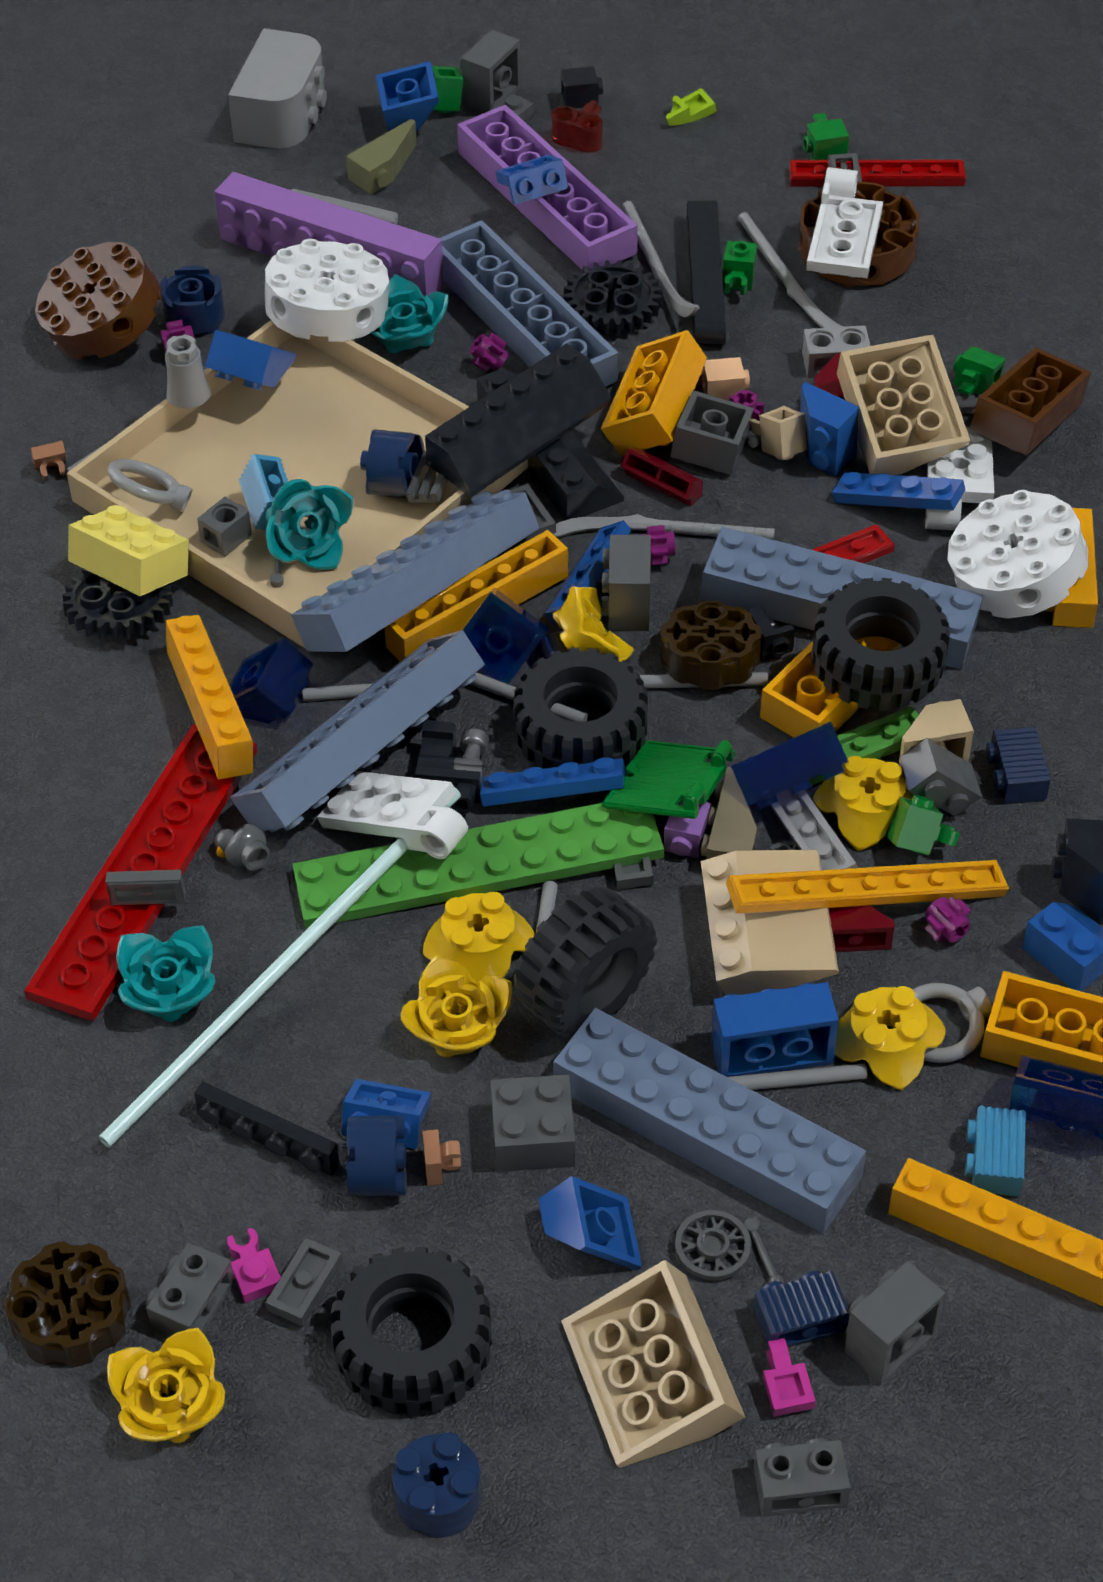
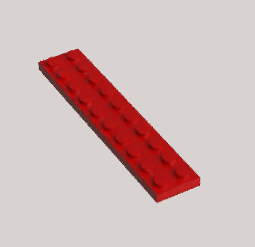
M192 724L25 988L24 992L27 1000L93 1022L122 976L118 969L116 958L121 935L147 934L165 905H111L106 886L107 872L182 870L183 875L243 777L241 775L218 780L196 724ZM253 742L254 759L255 755L257 754V745L255 742Z

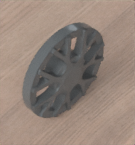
M705 1210L689 1216L680 1225L675 1238V1252L680 1264L692 1275L705 1280H723L736 1275L745 1267L750 1257L751 1238L745 1225L735 1216L724 1211ZM710 1219L713 1228H707L702 1231L699 1221ZM726 1222L735 1227L728 1236L721 1230ZM685 1232L697 1236V1243L683 1240ZM744 1242L745 1249L730 1250L729 1243ZM697 1251L700 1257L690 1262L685 1254ZM727 1256L736 1264L727 1268L721 1260ZM704 1262H715V1271L702 1269Z

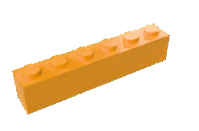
M546 530L482 565L385 627L386 648L401 662L428 639L461 630L467 634L567 578L568 548L549 530Z
M181 616L166 620L167 654L218 780L252 774L253 740L200 616Z
M910 1158L907 1159L892 1188L888 1214L1103 1306V1240Z

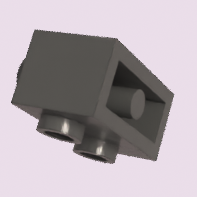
M926 738L900 757L906 777L904 783L907 789L913 795L933 800V806L937 809L941 808L956 816L982 798L972 764L932 740Z
M188 1242L181 1254H176L171 1259L167 1268L166 1278L159 1288L155 1287L151 1291L146 1302L151 1329L169 1337L177 1332L193 1328H199L203 1333L235 1281L231 1260Z
M816 1438L800 1445L786 1446L783 1443H773L762 1449L755 1450L753 1470L762 1517L848 1506L850 1483L841 1440L829 1441L824 1438Z

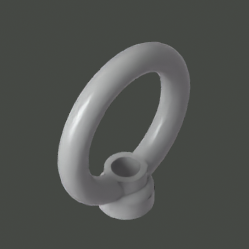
M117 459L111 462L107 469L110 479L122 490L146 501L171 504L173 509L181 513L186 508L193 491L190 487L180 485L175 478L165 471L141 461ZM122 472L135 473L150 478L164 486L168 491L156 490L141 485L128 478Z
M930 983L912 989L915 992V997L921 1002L931 998H944L956 1002L963 1016L969 1021L968 1033L960 1042L944 1048H927L924 1053V1061L933 1063L953 1062L967 1056L978 1046L984 1034V1017L990 1015L992 1010L990 999L981 987L978 986L966 992L954 985Z

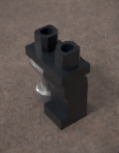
M425 720L423 722L422 743L415 778L452 782L453 786L461 794V797L452 805V808L457 812L469 813L473 804L480 803L481 800L480 792L483 778L480 755L487 751L489 736L480 729L471 728L465 730L461 735L460 747L464 752L463 758H454L456 750L455 723Z

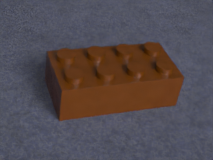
M1035 347L978 397L970 430L980 434L987 440H993L1008 447L1015 453L1027 455L1082 404L1091 372Z

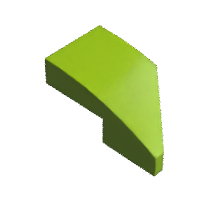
M700 88L682 99L679 96H674L672 100L673 107L671 112L667 113L666 119L669 126L682 125L707 117L717 112L715 102Z

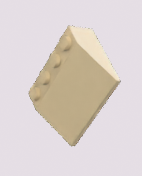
M934 335L841 352L837 376L845 400L859 407L857 437L870 474H903L970 444L971 440Z
M817 850L733 851L701 861L716 982L725 995H744L761 992L765 989L791 988L839 974L828 908L736 914L725 884L729 875L822 870L820 855Z
M663 1260L561 1321L618 1467L621 1468L708 1439L745 1418V1414L689 1281L684 1273L666 1260Z

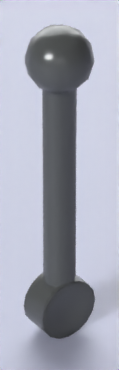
M275 559L274 574L270 577L271 585L276 588L284 584L283 575L281 574L282 562Z
M755 1218L746 1219L744 1225L752 1237L770 1277L768 1283L775 1281L784 1283V1278L776 1273L758 1233L760 1226L758 1220Z

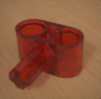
M591 100L582 110L567 106L555 108L551 113L552 141L558 145L586 153H594L602 149L603 120L599 116L602 110L601 106L597 105V101Z

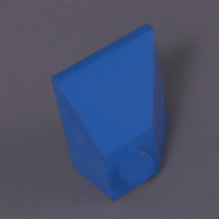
M571 1176L538 1199L542 1217L541 1222L546 1235L576 1249L637 1271L642 1268L628 1197Z

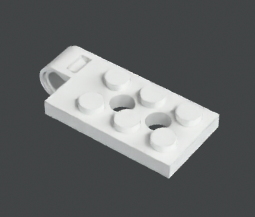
M827 168L821 206L807 259V271L868 278L882 215L883 202L855 198L858 171Z
M966 427L971 440L969 445L927 463V477L963 479L966 490L954 511L926 509L925 529L955 531L961 520L962 502L981 503L985 500L994 499L992 440L983 438L980 434L970 430V427Z
M356 771L353 774L355 776L354 779L343 786L317 816L322 828L403 838L409 850L426 852L437 859L447 858L468 832V825L465 819L455 810L446 807L457 794L452 782Z

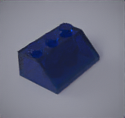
M829 722L732 765L731 768L748 806L752 807L757 804L758 809L761 810L779 802L777 795L790 790L791 794L795 795L811 788L810 780L823 775L826 781L844 773L843 766L848 764L849 760L833 724Z
M1022 1056L1014 1080L1009 1110H1024L1026 1112V1120L1039 1121L1042 1118L1054 1121L1057 1127L1064 1130L1078 1131L1081 1128L1093 1131L1095 1136L1103 1139V1075Z

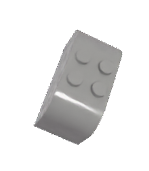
M263 28L228 94L233 140L235 143L268 148H287L297 145L306 138L312 125L317 123L318 112L321 107L325 106L327 93L324 88L325 69L322 66L321 46L316 39L305 34Z

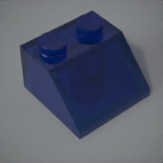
M494 587L466 624L463 631L485 664L480 669L493 679L509 684L545 636L549 627Z
M285 638L245 658L230 684L242 717L266 724L280 717L283 719L288 717L296 708L297 703L295 700L299 692L309 682L307 676L314 663Z

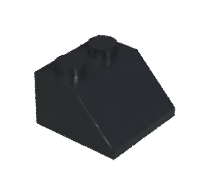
M1067 819L1064 833H1058L1057 856H1053L1051 865L1052 878H1058L1059 894L1096 923L1103 924V820Z

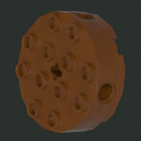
M857 182L855 198L883 202L882 215L868 278L816 273L823 278L841 283L842 286L848 288L855 287L856 285L882 286L905 273L915 260L919 233V213L911 200L904 195L896 196L886 192V186L877 183ZM823 189L818 191L817 197L810 201L807 200L801 209L798 252L806 266L821 206Z
M104 242L76 249L71 257L48 272V278L37 296L35 313L40 326L50 335L59 351L72 359L84 360L85 356L94 354L101 358L112 355L131 344L150 326L156 315L153 309L157 304V300H161L162 288L156 275L146 265L138 250L123 242Z

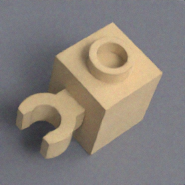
M782 406L759 415L760 421L756 419L751 420V432L755 435H761L762 451L775 456L776 459H792L795 454L807 450L804 413Z

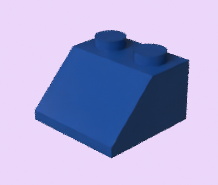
M431 61L376 75L382 111L388 131L410 119L415 121L416 131H418L439 103Z
M215 330L205 367L216 370L215 377L233 382L236 376L244 379V386L261 390L263 385L275 387L295 361L297 354L241 336Z
M805 382L801 388L800 412L805 414L807 440L805 454L808 464L836 476L856 455L859 407Z
M1052 902L1027 922L1022 949L1071 989L1082 991L1103 974V928L1076 906Z

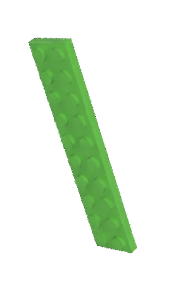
M602 803L468 829L465 836L445 859H437L426 852L408 849L335 923L445 902L451 898L462 897L472 893L495 892L612 869L614 864L621 863V866L642 863V858L650 857V861L664 858V848L653 814L608 809L602 807ZM392 844L292 863L305 929H308Z

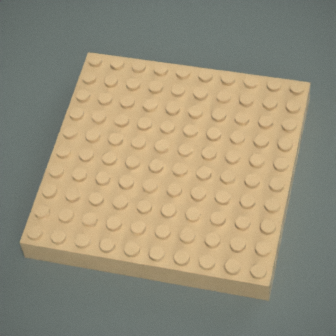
M270 320L247 339L297 354L295 361L275 387L263 385L261 390L244 386V379L235 376L233 382L215 377L216 370L206 368L204 373L211 390V395L204 404L195 408L183 409L173 406L166 398L67 472L72 501L93 515L107 510L110 506H123L128 511L140 517H146L151 522L163 528L172 529L176 534L189 539L188 575L305 648L291 614L302 608L301 603L314 596H322L327 592L326 588L332 583L341 580L346 581L352 577L351 572L364 565H372L377 562L376 557L379 554L401 547L400 542L403 539L425 532L424 527L426 525L448 518V512L456 507L467 506L472 503V497L449 481L438 503H409L407 498L368 495L366 493V470L361 469L360 458L363 450L368 451L372 430L410 432L420 435L426 451L425 435L469 406L352 340L328 342V337L314 335L310 336V340L299 338L278 328ZM253 454L275 456L282 459L281 463L284 464L282 467L285 469L284 472L288 478L287 482L294 479L307 480L312 486H336L353 496L352 514L348 522L339 529V535L343 541V554L338 567L329 570H317L306 566L299 560H293L290 563L282 562L281 574L283 575L284 584L278 588L273 587L270 582V577L275 571V558L270 554L267 547L266 530L255 529L251 517L252 535L225 557L201 542L197 518L223 497H227L236 504L243 505L248 510L239 478L244 473L243 469H246V465L249 464L248 460L251 459ZM117 459H132L165 471L175 478L180 485L193 489L186 508L181 513L173 509L171 504L154 503L129 494L110 479L107 472L109 464ZM528 460L479 493L489 491L490 494H496L528 468ZM122 472L128 478L141 485L156 490L168 491L164 486L150 478L135 473ZM308 517L302 518L300 528L304 529L306 527L304 522Z

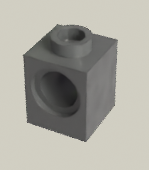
M223 497L197 518L201 542L224 557L252 535L249 511L243 505L236 504L227 497Z

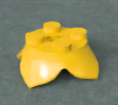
M572 586L569 589L568 597L563 606L552 614L558 626L564 631L560 634V638L568 650L569 648H579V651H588L589 648L598 649L600 654L606 655L609 652L616 655L619 662L626 661L634 651L633 647L613 634L611 630L606 632L600 621L602 617L601 607L595 588Z
M851 756L845 760L844 766L836 774L825 780L813 796V802L824 813H836L838 828L842 836L859 852L878 843L886 836L898 805L899 797L912 800L913 794L904 783L902 768L899 764L885 762L876 758Z
M472 893L462 897L451 898L446 902L443 915L427 933L423 945V956L430 961L436 955L457 961L467 969L474 980H480L488 975L505 978L510 969L513 952H524L526 950L525 945L530 938L534 937L535 933L524 917L504 902V897L500 893Z
M436 955L422 972L419 981V998L417 1000H410L403 1006L401 1021L413 1035L434 1047L437 1054L442 1057L471 1053L493 1041L496 1029L506 1016L511 1005L512 982L499 976L489 975L480 980H474L467 969L457 961Z
M907 986L897 988L880 987L857 995L853 1006L839 1020L834 1055L848 1062L866 1060L873 1075L881 1082L902 1091L919 1075L923 1067L926 1049L937 1048L943 1042L946 1029L934 1011L915 997V992ZM887 1026H892L894 1028L888 1029Z
M199 1328L175 1333L166 1339L161 1349L157 1352H151L142 1347H128L109 1355L107 1365L108 1384L113 1396L119 1402L122 1409L118 1415L119 1424L131 1438L141 1441L157 1442L170 1440L174 1443H182L190 1437L192 1432L204 1427L223 1409L225 1389L222 1383L214 1378L215 1358L213 1349ZM171 1390L176 1391L171 1397H161L162 1393L169 1395Z

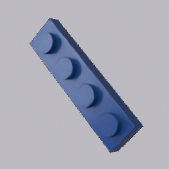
M845 472L834 488L832 495L835 503L954 511L966 488L963 479Z
M624 520L600 528L545 611L544 615L551 624L556 623L552 614L563 606L568 597L569 589L572 586L597 588L596 584L602 573L609 570L603 569V548H610V535H628L631 531Z
M600 758L586 764L568 762L559 767L547 769L532 767L517 773L496 772L482 779L480 792L482 805L484 807L624 788L623 758Z

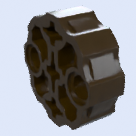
M702 601L697 605L681 606L670 613L668 622L661 625V663L668 668L669 675L681 684L689 683L705 690H718L726 685L741 684L752 677L754 667L760 665L761 627L754 623L752 614L741 607L727 606L720 601Z
M65 1241L46 1245L32 1259L21 1261L10 1276L12 1286L8 1297L4 1300L5 1312L14 1339L20 1341L26 1348L28 1356L38 1363L46 1366L53 1363H62L72 1368L89 1364L106 1348L115 1347L126 1332L125 1319L127 1311L131 1308V1300L124 1273L121 1268L116 1267L109 1259L107 1251L91 1243L82 1246L70 1245ZM108 1290H115V1292L110 1295H102L104 1292ZM66 1294H69L71 1300L70 1306L72 1312L69 1314L67 1313L65 1307ZM34 1312L27 1318H20L23 1314Z

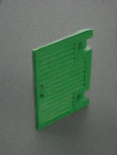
M646 740L626 767L624 788L612 789L602 803V807L696 819L699 814L698 804H705L726 772V761H733L736 751L732 750V745L728 740L721 741L716 748Z

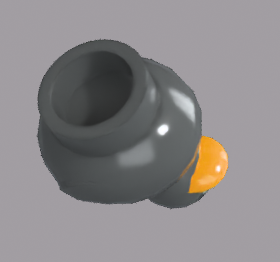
M245 824L243 828L236 832L231 829H223L215 837L217 856L221 858L226 857L227 861L234 867H246L251 871L258 870L267 863L270 857L267 837L264 831L257 825Z

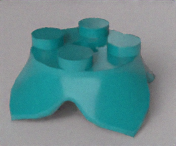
M395 274L389 280L388 309L385 312V319L380 327L370 333L378 337L390 353H398L402 350L413 349L419 346H429L434 342L433 335L436 332L438 323L446 312L449 299L448 294L437 291L431 292L428 296L424 297L416 284Z
M294 479L286 482L279 489L273 499L272 506L266 512V519L268 521L266 540L270 554L283 563L299 560L306 566L317 570L337 568L343 554V541L339 535V529L348 522L352 514L353 496L336 486H312L307 480ZM308 517L304 522L306 527L304 529L300 528L302 518Z
M203 925L182 928L176 931L166 942H161L153 935L145 933L125 934L120 937L116 958L124 983L119 986L118 994L122 1002L131 1008L161 1017L165 1021L173 1022L178 1020L182 1014L198 1005L213 990L216 982L214 974L210 973L213 946L208 932Z

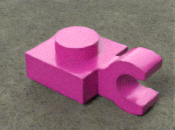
M784 1338L768 1341L769 1350L766 1354L771 1370L763 1371V1382L773 1417L813 1409L816 1401L805 1364L792 1365Z

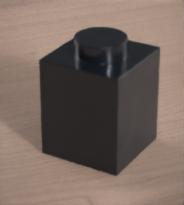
M594 66L561 69V96L565 110L598 107V95L603 94V82L601 77H597Z

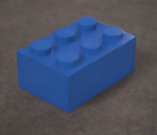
M828 982L818 984L805 983L798 987L778 990L765 989L761 992L744 995L730 994L722 998L713 999L711 1047L718 1073L731 1077L790 1071L833 1064L839 1019Z

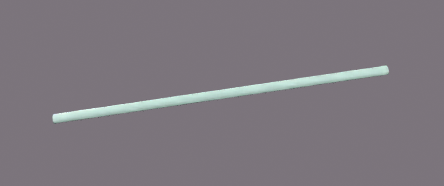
M456 788L457 794L447 804V808H450L461 797L460 792ZM398 838L99 1135V1140L106 1147L110 1148L408 850L404 839Z

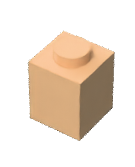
M741 358L706 360L702 371L704 394L729 401L730 395L734 396L736 392L749 388L748 369L743 370Z

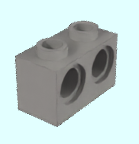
M866 325L804 329L802 354L807 378L815 377L836 353L869 347L870 342Z

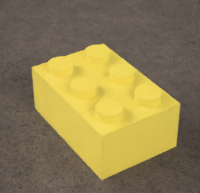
M110 506L107 510L85 516L82 520L69 524L68 561L138 596L188 576L189 539L176 534L172 529L163 528L151 522L146 517H140L123 506Z

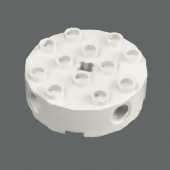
M305 239L301 244L278 250L277 254L272 257L265 268L266 315L278 328L295 337L310 340V336L314 335L328 337V342H344L366 336L380 327L385 319L389 295L387 268L383 265L381 259L363 250L360 244L319 242L315 239Z
M1019 490L1013 494L981 502L974 511L958 524L949 540L948 562L959 589L983 595L981 610L991 611L992 616L1014 618L1034 615L1057 605L1069 595L1068 589L1078 579L1082 580L1088 569V547L1081 533L1080 521L1069 504L1053 495Z

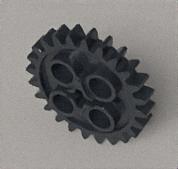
M606 260L605 266H600L597 262H593V269L583 266L582 273L573 272V278H568L567 286H564L563 296L564 300L596 331L603 329L604 335H607L610 330H614L616 335H620L622 329L632 333L633 326L643 329V322L652 323V316L657 317L658 309H661L662 288L659 287V280L653 279L652 272L644 274V267L641 266L633 269L632 262L625 267L622 266L621 260H618L615 265H611L609 260ZM614 282H617V289L614 292L613 310L609 313L612 286Z
M85 570L81 571L82 578H71L72 584L66 585V593L62 594L64 616L68 618V624H75L77 632L85 629L86 636L88 637L98 633L99 640H102L106 635H111L112 640L116 641L121 634L126 639H130L133 632L143 636L144 628L155 630V622L164 623V615H170V607L173 606L171 583L138 596Z

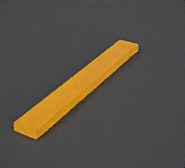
M997 860L729 875L725 883L736 914L936 901L941 897H946L948 900L951 897L955 900L1005 897L1009 890Z

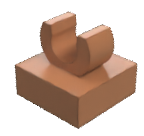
M63 441L31 448L34 468H40V474L44 480L48 479L46 470L49 466H56L59 469L60 476L65 475L64 462H66V452Z
M438 1129L422 1131L427 1186L443 1184L442 1169L453 1171L462 1168L459 1141H447L440 1145Z

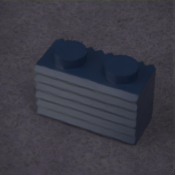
M1036 727L993 730L992 740L986 744V758L989 764L994 763L996 770L993 771L994 788L996 791H1002L1004 802L1006 804L1011 802L1015 804L1018 801L1023 803L1024 801L1030 802L1033 800L1036 802L1038 800H1046L1050 785V775Z
M819 1271L808 1272L795 1282L790 1281L785 1284L775 1281L764 1285L755 1292L754 1313L767 1346L768 1341L784 1338L788 1347L843 1332L848 1327L849 1309L833 1271H828L827 1273Z

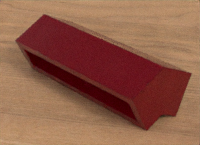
M638 448L627 449L621 467L625 469L626 475L690 507L703 495V480ZM637 466L640 467V468H642V469H644V470H646V471H648V472H650V473H652V474H654V475H656V477L653 476V475H651V474H649V473H647V472H645V471H643V470H641V469H639V468H637ZM666 481H668V482H670V483H672V484H674V485H676V486H678V487H680V488L686 490V492L683 491V490H681V489H679V488H677V487H675V486H673V485H671V484H669V483H667Z

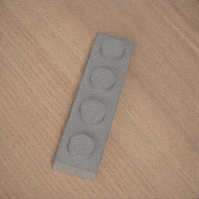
M794 775L763 792L767 802L799 849L817 850L819 852L822 870L858 868L854 859Z

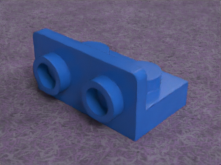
M549 154L495 171L497 182L509 187L512 203L514 204L530 201L567 189L568 187L563 160Z
M355 1079L343 1101L341 1133L347 1136L348 1117L405 1115V1139H398V1142H404L407 1148L415 1149L419 1144L420 1125L430 1107L431 1092Z

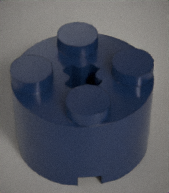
M201 266L178 268L174 270L175 275L167 279L166 275L160 283L162 288L161 301L166 324L167 322L182 320L183 327L191 325L193 334L215 333V330L219 329V324L225 316L219 276L216 274L215 277L209 274V269Z
M372 430L368 451L363 450L360 458V467L362 470H366V493L368 495L407 498L406 492L425 451L420 435L410 432Z
M405 1115L348 1117V1195L405 1196V1172H398V1168H406V1144L398 1142V1139H405Z
M447 1432L420 1437L397 1453L393 1468V1485L396 1508L406 1526L412 1530L415 1528L427 1533V1536L434 1538L449 1537L468 1527L474 1519L473 1516L480 1506L482 1498L479 1463L470 1447L462 1442L456 1434Z

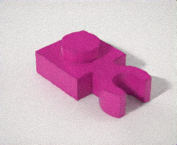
M253 1228L247 1229L250 1240L247 1245H237L232 1235L227 1237L229 1252L236 1259L231 1262L234 1278L244 1303L271 1294L281 1278L269 1248L259 1251L258 1235Z

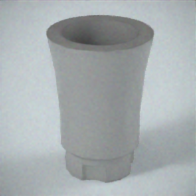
M173 336L166 342V398L175 407L183 409L195 408L204 404L211 395L202 365L201 353L196 346V340L192 336Z

